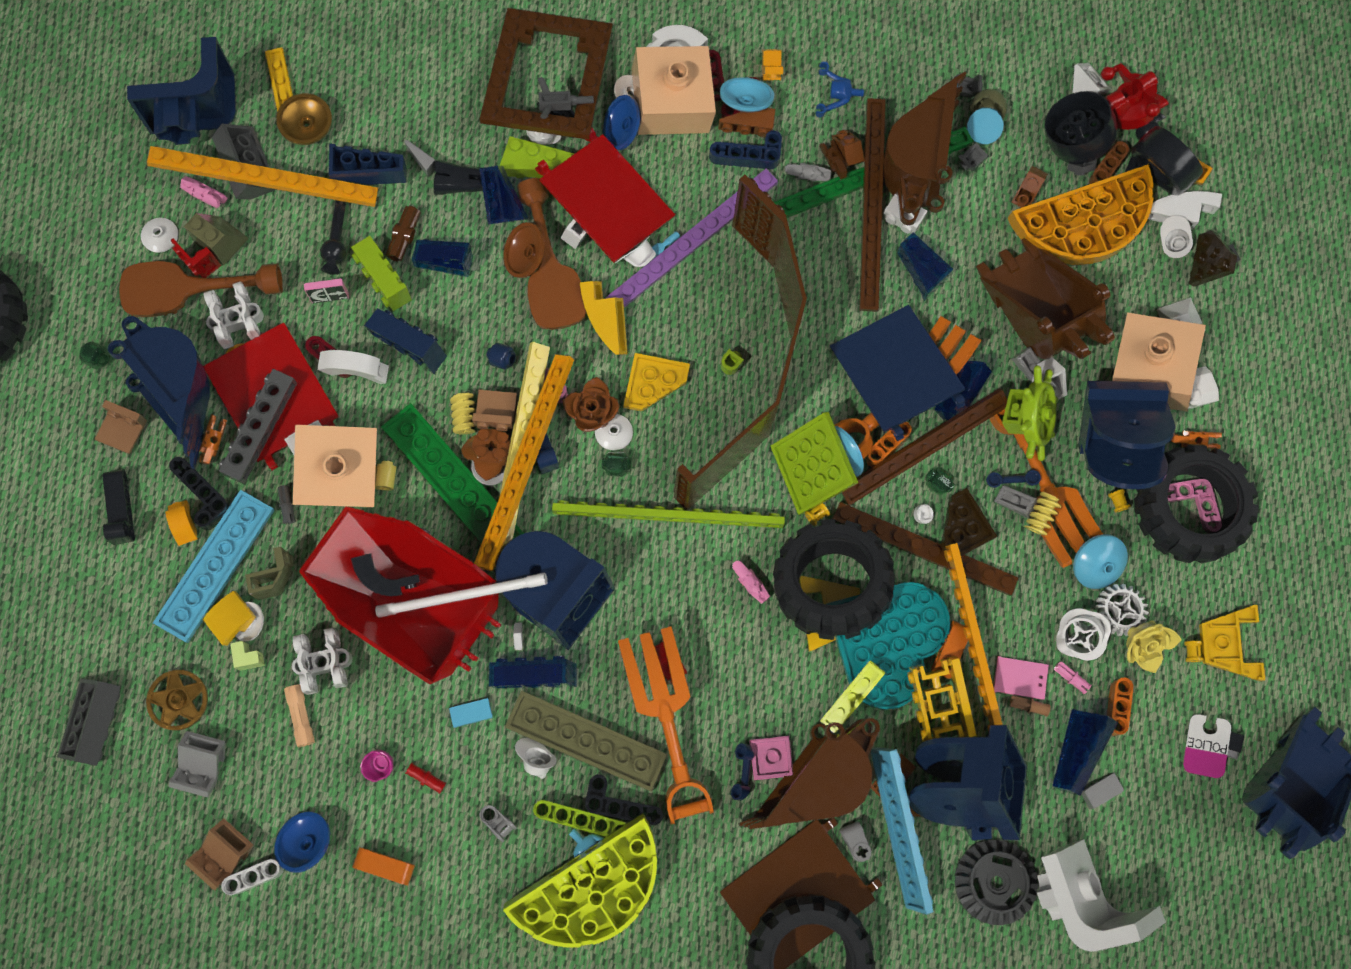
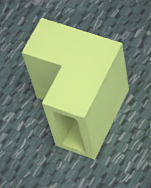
M244 641L230 643L235 669L242 671L265 666L263 653L259 651L250 652L249 644Z

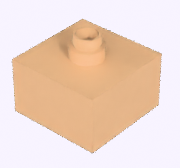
M709 46L636 47L632 65L634 99L638 103L641 114L638 135L709 133L716 113Z
M1127 312L1112 381L1167 382L1169 388L1167 400L1169 408L1187 412L1206 325Z
M295 425L293 505L374 507L377 428Z

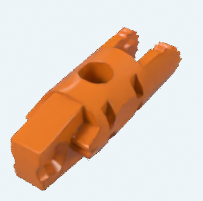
M210 415L199 452H202L199 462L205 465L210 464L212 456L216 457L227 420L222 419L218 430H213L216 422V416Z
M1182 431V434H1174L1171 442L1181 443V447L1194 444L1205 445L1207 449H1220V444H1210L1208 440L1209 437H1222V432Z

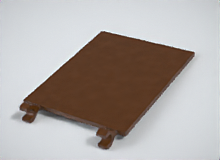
M830 818L823 825L818 820H814L720 891V894L750 936L752 930H755L760 922L759 918L770 907L772 909L780 904L781 900L794 895L797 897L808 896V894L823 895L825 898L836 900L849 908L855 916L876 900L872 892L883 885L881 881L876 877L868 885H865L828 835V831L838 825L835 818ZM806 924L791 930L783 937L776 949L774 969H786L835 931L818 924Z

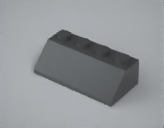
M221 124L211 136L220 159L269 167L254 127ZM229 181L236 199L251 200L277 190Z
M80 679L57 755L58 758L95 766L98 765L103 754V744L108 738L109 724L114 718V707L119 700L121 686L101 681Z

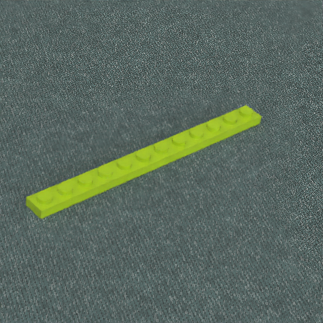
M563 500L557 501V503L552 505L554 515L783 528L785 524V517H780V514L777 513L763 516L759 512H750L747 515L742 514L740 511H731L730 513H723L721 510L703 512V509L684 511V508L679 507L673 508V510H665V507L661 506L648 509L643 505H635L634 508H631L624 504H615L614 507L607 506L606 503L588 505L587 502H577V504H569L568 501Z

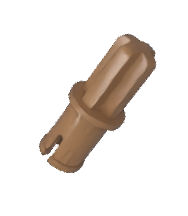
M1013 695L1010 699L1011 707L1025 710L1029 714L1033 712L1048 717L1050 713V704L1034 701L1033 698L1026 699Z

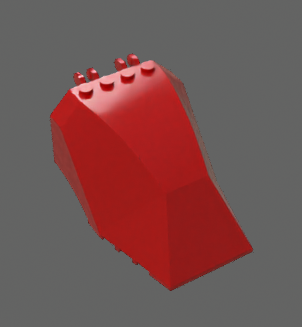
M345 506L299 570V573L308 585L313 588L317 597L322 600L326 609L330 611L337 623L429 685L452 675L458 665L470 672L472 668L468 664L461 662L464 656L467 655L468 658L477 662L479 658L469 652L481 632L490 638L494 637L493 632L484 628L488 622L496 628H500L502 625L492 618L498 609L499 593L377 617L375 608L378 605L399 603L497 583L476 564L407 520H397L394 517L380 516L377 513L372 514L364 510ZM372 553L375 567L382 576L388 579H399L419 574L420 582L416 583L417 587L405 589V586L401 587L403 595L385 596L377 594L364 586L358 579L351 558Z

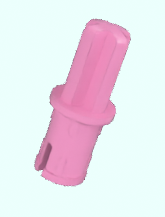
M1062 661L1058 662L1054 667V670L1065 678L1068 684L1071 683L1082 694H1086V690L1091 688L1092 685L1079 676L1078 671L1074 672Z

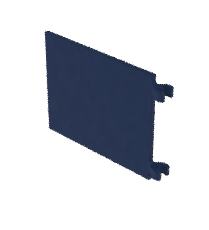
M909 305L830 345L831 350L883 432L891 430L897 441L904 438V432L899 425L950 398L953 399L958 409L966 406L964 403L965 399L960 394L965 391V387Z

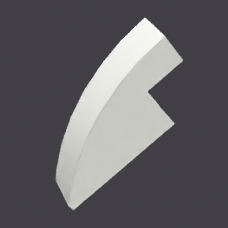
M1193 191L1183 192L1179 196L1170 195L1153 202L1148 219L1163 223L1168 217L1179 215L1189 222L1193 230L1199 223L1201 211L1214 214L1220 208L1222 194Z

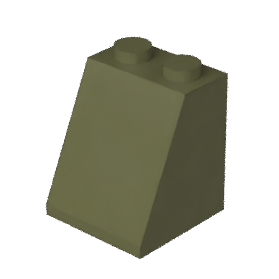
M196 213L184 226L195 244L201 249L207 247L223 266L248 240V237L220 216Z

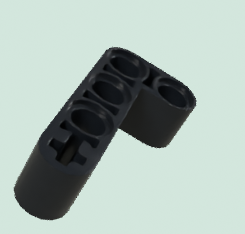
M173 458L169 463L170 470L205 504L194 515V522L203 530L213 529L229 508V502L195 469H192L184 458ZM180 465L186 470L185 473L178 468ZM197 477V481L194 484H190L191 479ZM210 490L209 496L203 497L204 492ZM223 503V508L217 511V505ZM209 516V521L206 524H202V519Z
M120 469L103 473V485L108 523L103 525L104 537L112 545L134 542L135 533L126 471Z
M597 774L590 779L585 801L586 809L590 813L632 821L635 818L629 816L628 810L632 806H636L640 810L639 816L643 814V808H647L646 813H652L653 810H656L657 815H660V818L656 819L655 822L651 821V817L645 816L649 825H658L662 821L663 813L660 808L606 797L608 787L606 778L603 775ZM598 778L604 781V787L600 790L593 787L594 780ZM591 799H598L600 801V807L597 810L589 808ZM613 802L620 805V811L616 814H612L608 810L609 805Z

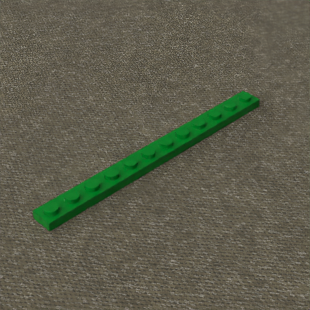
M966 127L951 132L948 154L972 145L973 140ZM864 167L847 173V178H833L774 203L784 209L787 218L862 189Z

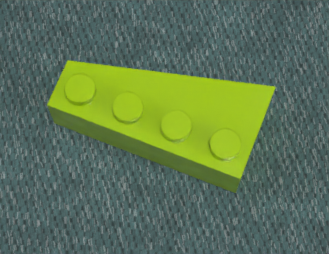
M509 136L499 166L500 178H542L543 175L538 174L535 170L538 166L537 163L545 160L549 169L553 170L574 155V153Z
M371 236L351 247L353 251L352 258L356 264L360 263L362 265V273L366 279L370 278L372 280L371 286L376 294L381 293L383 296L381 301L386 308L390 307L394 312L412 301L404 282L402 283L389 261L383 258V253Z

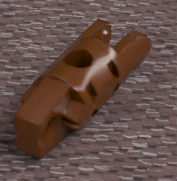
M830 141L831 148L829 149L825 143L820 144V150L831 170L835 171L840 179L847 178L846 168L848 165L835 141Z

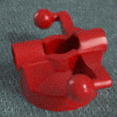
M1122 63L1114 67L1107 66L1102 69L1101 77L1103 80H1112L1115 73L1118 72L1124 81L1116 91L1104 97L1114 111L1117 128L1130 130L1145 126L1154 117L1159 115L1160 109L1169 104L1167 99L1157 94L1158 80L1152 71H1148L1145 74H1131Z

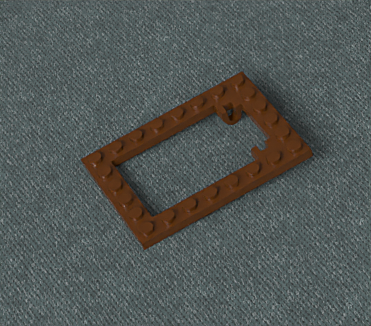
M507 8L479 118L480 123L589 140L613 23ZM534 31L579 37L577 53H588L579 96H593L594 103L577 104L574 118L549 114L546 119H542L540 117L542 113L503 107L518 43L532 46Z

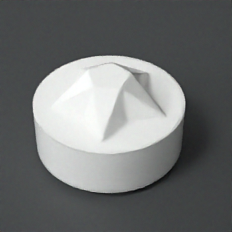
M926 504L918 505L914 510V519L920 524L931 522L933 519L932 508Z

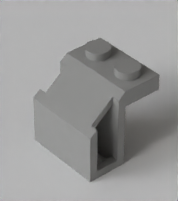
M186 731L178 744V768L169 781V787L209 797L218 780L219 761L224 762L225 741Z

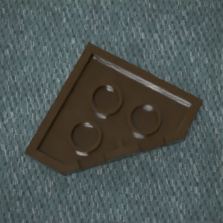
M1213 230L1198 236L1190 273L1189 285L1199 286L1231 275L1235 271L1237 255L1229 249L1230 247L1226 242L1221 240L1219 234Z
M967 488L949 498L941 547L944 551L946 550L945 546L958 543L962 557L998 537Z

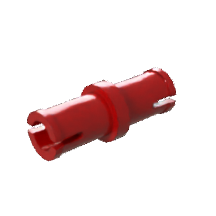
M411 763L405 772L406 775L421 782L420 785H426L439 794L446 785V782L433 776L432 772L429 770L426 772L414 763Z

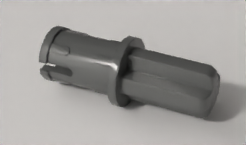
M287 485L279 486L280 505L278 506L281 508L283 524L295 523L294 505L291 500L290 488Z

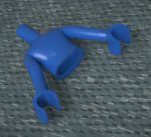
M823 61L820 63L819 67L825 69H820L819 74L822 76L827 75L833 79L830 99H838L840 101L827 106L819 103L816 109L822 111L816 112L817 117H823L825 112L847 104L852 96L863 97V89L852 88L849 79L829 71V64Z

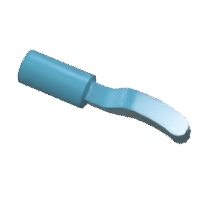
M677 231L665 239L663 243H657L652 247L656 253L655 257L680 237Z

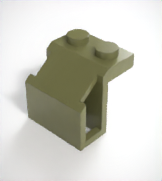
M281 546L273 548L277 567L245 575L248 593L257 600L282 595L288 579L293 574L294 558ZM274 581L271 585L259 587V584Z

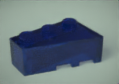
M491 166L480 168L488 225L529 219L504 167Z
M914 232L898 248L897 254L912 276L913 282L921 292L924 301L950 277L953 268Z
M427 239L416 241L412 257L414 267L469 277L473 260L470 243L431 241Z

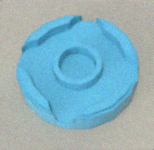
M982 107L971 114L967 122V130L971 138L979 144L995 142L1000 137L1004 128L1002 116L991 107Z

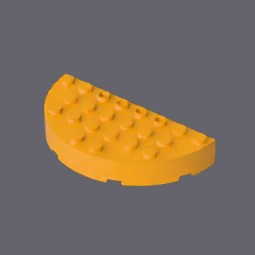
M1149 165L1013 210L1007 219L1021 240L1026 238L1030 243L1040 249L1047 250L1065 264L1086 265L1106 260L1123 250L1139 234L1148 220L1153 204L1152 188L1154 187Z

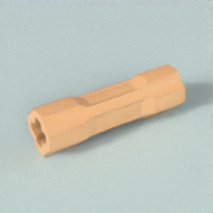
M300 684L284 688L297 747L314 744L313 731L309 723L305 697Z

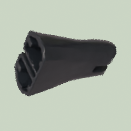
M436 160L434 195L485 191L484 180L486 179V171Z

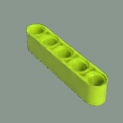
M545 800L536 802L533 807L534 815L542 820L605 837L615 832L617 826L627 824L619 820ZM546 804L548 806L547 814L539 815L537 812L538 806ZM561 809H565L568 813V817L564 821L557 819V812ZM579 815L587 817L588 820L585 826L577 825L576 818ZM597 821H606L607 828L605 831H597L595 827Z

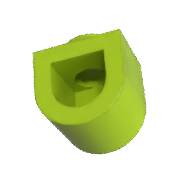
M728 349L721 359V370L727 375L735 374L743 365L744 359H742V355L737 351Z

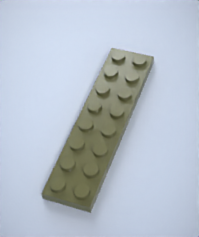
M524 691L520 692L505 725L506 729L652 792L667 756L664 752Z

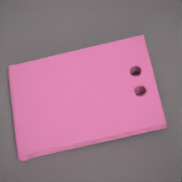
M997 656L994 692L1045 700L1049 665Z

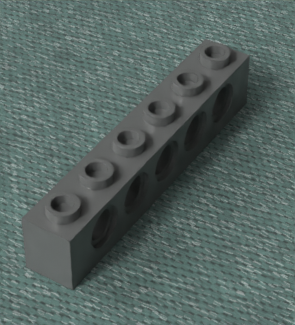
M272 369L271 373L266 375L265 385L262 390L257 392L253 407L248 409L244 424L239 426L235 441L230 443L229 452L219 465L220 473L242 484H245L297 385L293 377L275 369ZM273 389H279L276 395H271ZM264 406H270L267 412H262ZM261 422V426L258 429H253L255 423ZM252 439V443L245 447L244 442ZM243 456L242 462L235 464V459Z

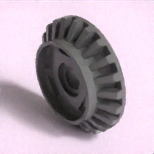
M986 840L973 845L962 855L955 871V890L961 905L975 919L991 925L1011 924L1021 919L1030 911L1037 897V872L1033 867V862L1018 846L1004 840ZM993 855L1010 859L1012 861L1011 867L992 862ZM994 876H998L1002 880L999 888H994L991 884ZM974 878H978L984 898L979 899L973 885ZM1019 888L1021 890L1019 898L1009 907L1005 902Z

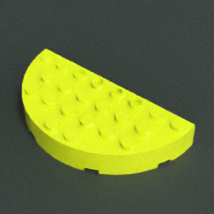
M641 814L504 903L503 911L518 928L523 929L532 935L533 938L554 946L581 947L583 945H594L622 932L638 917L644 905L648 902L656 878V847L653 833L645 815Z

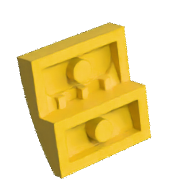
M232 591L207 612L203 621L219 642L224 646H228L239 631L245 632L256 616L236 591Z

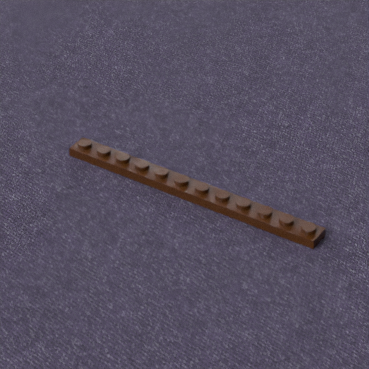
M867 98L859 311L878 312L886 99Z

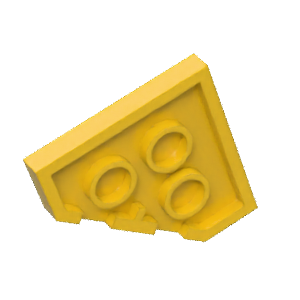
M635 353L623 408L644 411L682 387L687 382L690 364Z

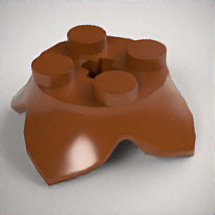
M598 377L587 381L582 392L570 393L562 400L567 414L576 421L577 428L584 432H591L606 427L619 410L618 400L610 396L607 385ZM593 406H596L595 410L590 411V408L593 409Z
M495 428L480 429L478 434L465 442L461 452L467 460H473L477 474L487 481L496 477L501 472L502 467L506 465L511 440L508 438L507 433Z

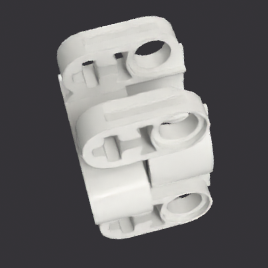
M241 281L232 284L236 294L234 297L239 304L223 309L221 300L214 290L204 292L206 304L210 309V316L206 320V325L215 334L217 341L223 349L234 347L231 337L232 332L246 328V334L251 340L261 335L257 324L263 320L264 314L256 303H251L248 291ZM252 311H257L255 315H250ZM239 316L236 321H231L233 317Z
M334 627L323 629L326 640L324 646L328 650L311 652L310 640L306 635L293 636V646L298 655L292 663V669L299 675L301 690L306 695L318 693L316 675L331 672L335 688L348 685L344 668L351 665L352 655L346 649L340 648L339 633ZM345 653L346 660L339 663V655ZM321 658H326L327 660L324 667L318 666V661Z

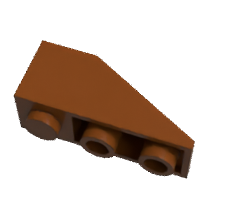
M766 108L758 112H739L719 119L718 130L726 133L740 132L742 135L756 134L760 137H766V134L773 130L775 109Z

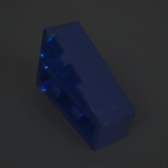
M968 360L959 371L957 377L965 387V391L960 394L964 397L966 406L958 409L952 398L936 405L935 411L942 419L949 420L971 405L992 372L985 362Z

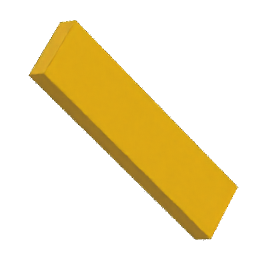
M282 47L265 51L277 112L283 102L293 96Z

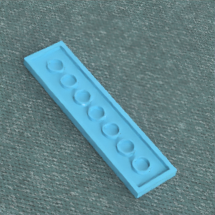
M240 490L157 615L153 624L189 643L202 623L204 616L212 608L275 510Z
M872 748L870 751L905 906L913 911L926 915L933 912V900L928 890V878L923 868L924 860L918 846L919 838L914 828L915 821L909 806L910 799L906 793L905 777L900 766V755L897 753V749Z

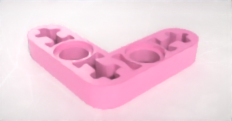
M1197 479L1169 485L1168 492L1174 491V494L1168 496V503L1195 498L1203 530L1207 533H1215L1221 529L1222 521L1212 485L1208 480ZM1201 484L1206 486L1204 492L1202 489L1194 491V488L1199 487ZM1181 486L1187 488V496L1180 493L1179 489ZM1203 502L1210 503V511L1203 509ZM1212 513L1214 514V515L1211 516V517H1210V516H1208V517L1205 516V515H1209V514H1212ZM1209 522L1215 523L1216 526H1214V527L1209 526L1208 523H1209Z

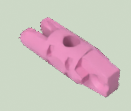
M187 176L181 179L180 188L210 206L218 208L228 200L223 193L198 180Z
M739 560L732 563L733 570L739 576L738 581L745 586L749 594L761 604L771 597L763 582L755 575L752 569L748 570Z

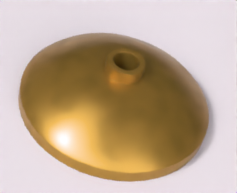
M303 93L294 95L283 102L277 112L276 122L281 135L286 140L298 145H309L320 141L329 132L332 125V114L329 106L322 98L313 94Z

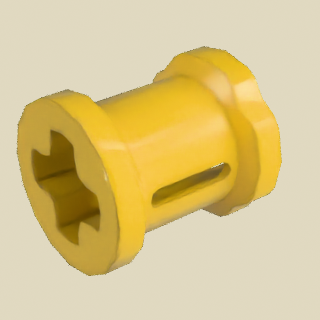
M1125 489L1108 494V497L1112 499L1115 513L1131 508L1124 495Z
M822 503L811 511H806L804 514L813 526H816L817 522L825 516L828 517L830 512Z
M1202 641L1184 642L1187 648L1185 662H1203L1204 658L1201 657Z

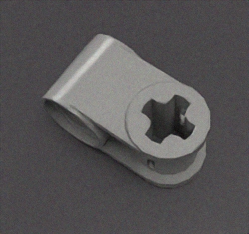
M487 805L481 809L480 819L502 843L512 830L517 829L496 807ZM489 808L495 812V817L490 821L484 817L485 810Z
M859 821L841 828V835L854 860L857 862L867 861L871 856V848ZM858 847L866 850L864 858L857 856Z

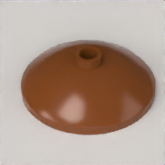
M529 222L521 223L512 230L507 238L503 254L504 264L509 274L514 277L525 278L530 276L537 270L543 260L545 239L543 232L537 225Z

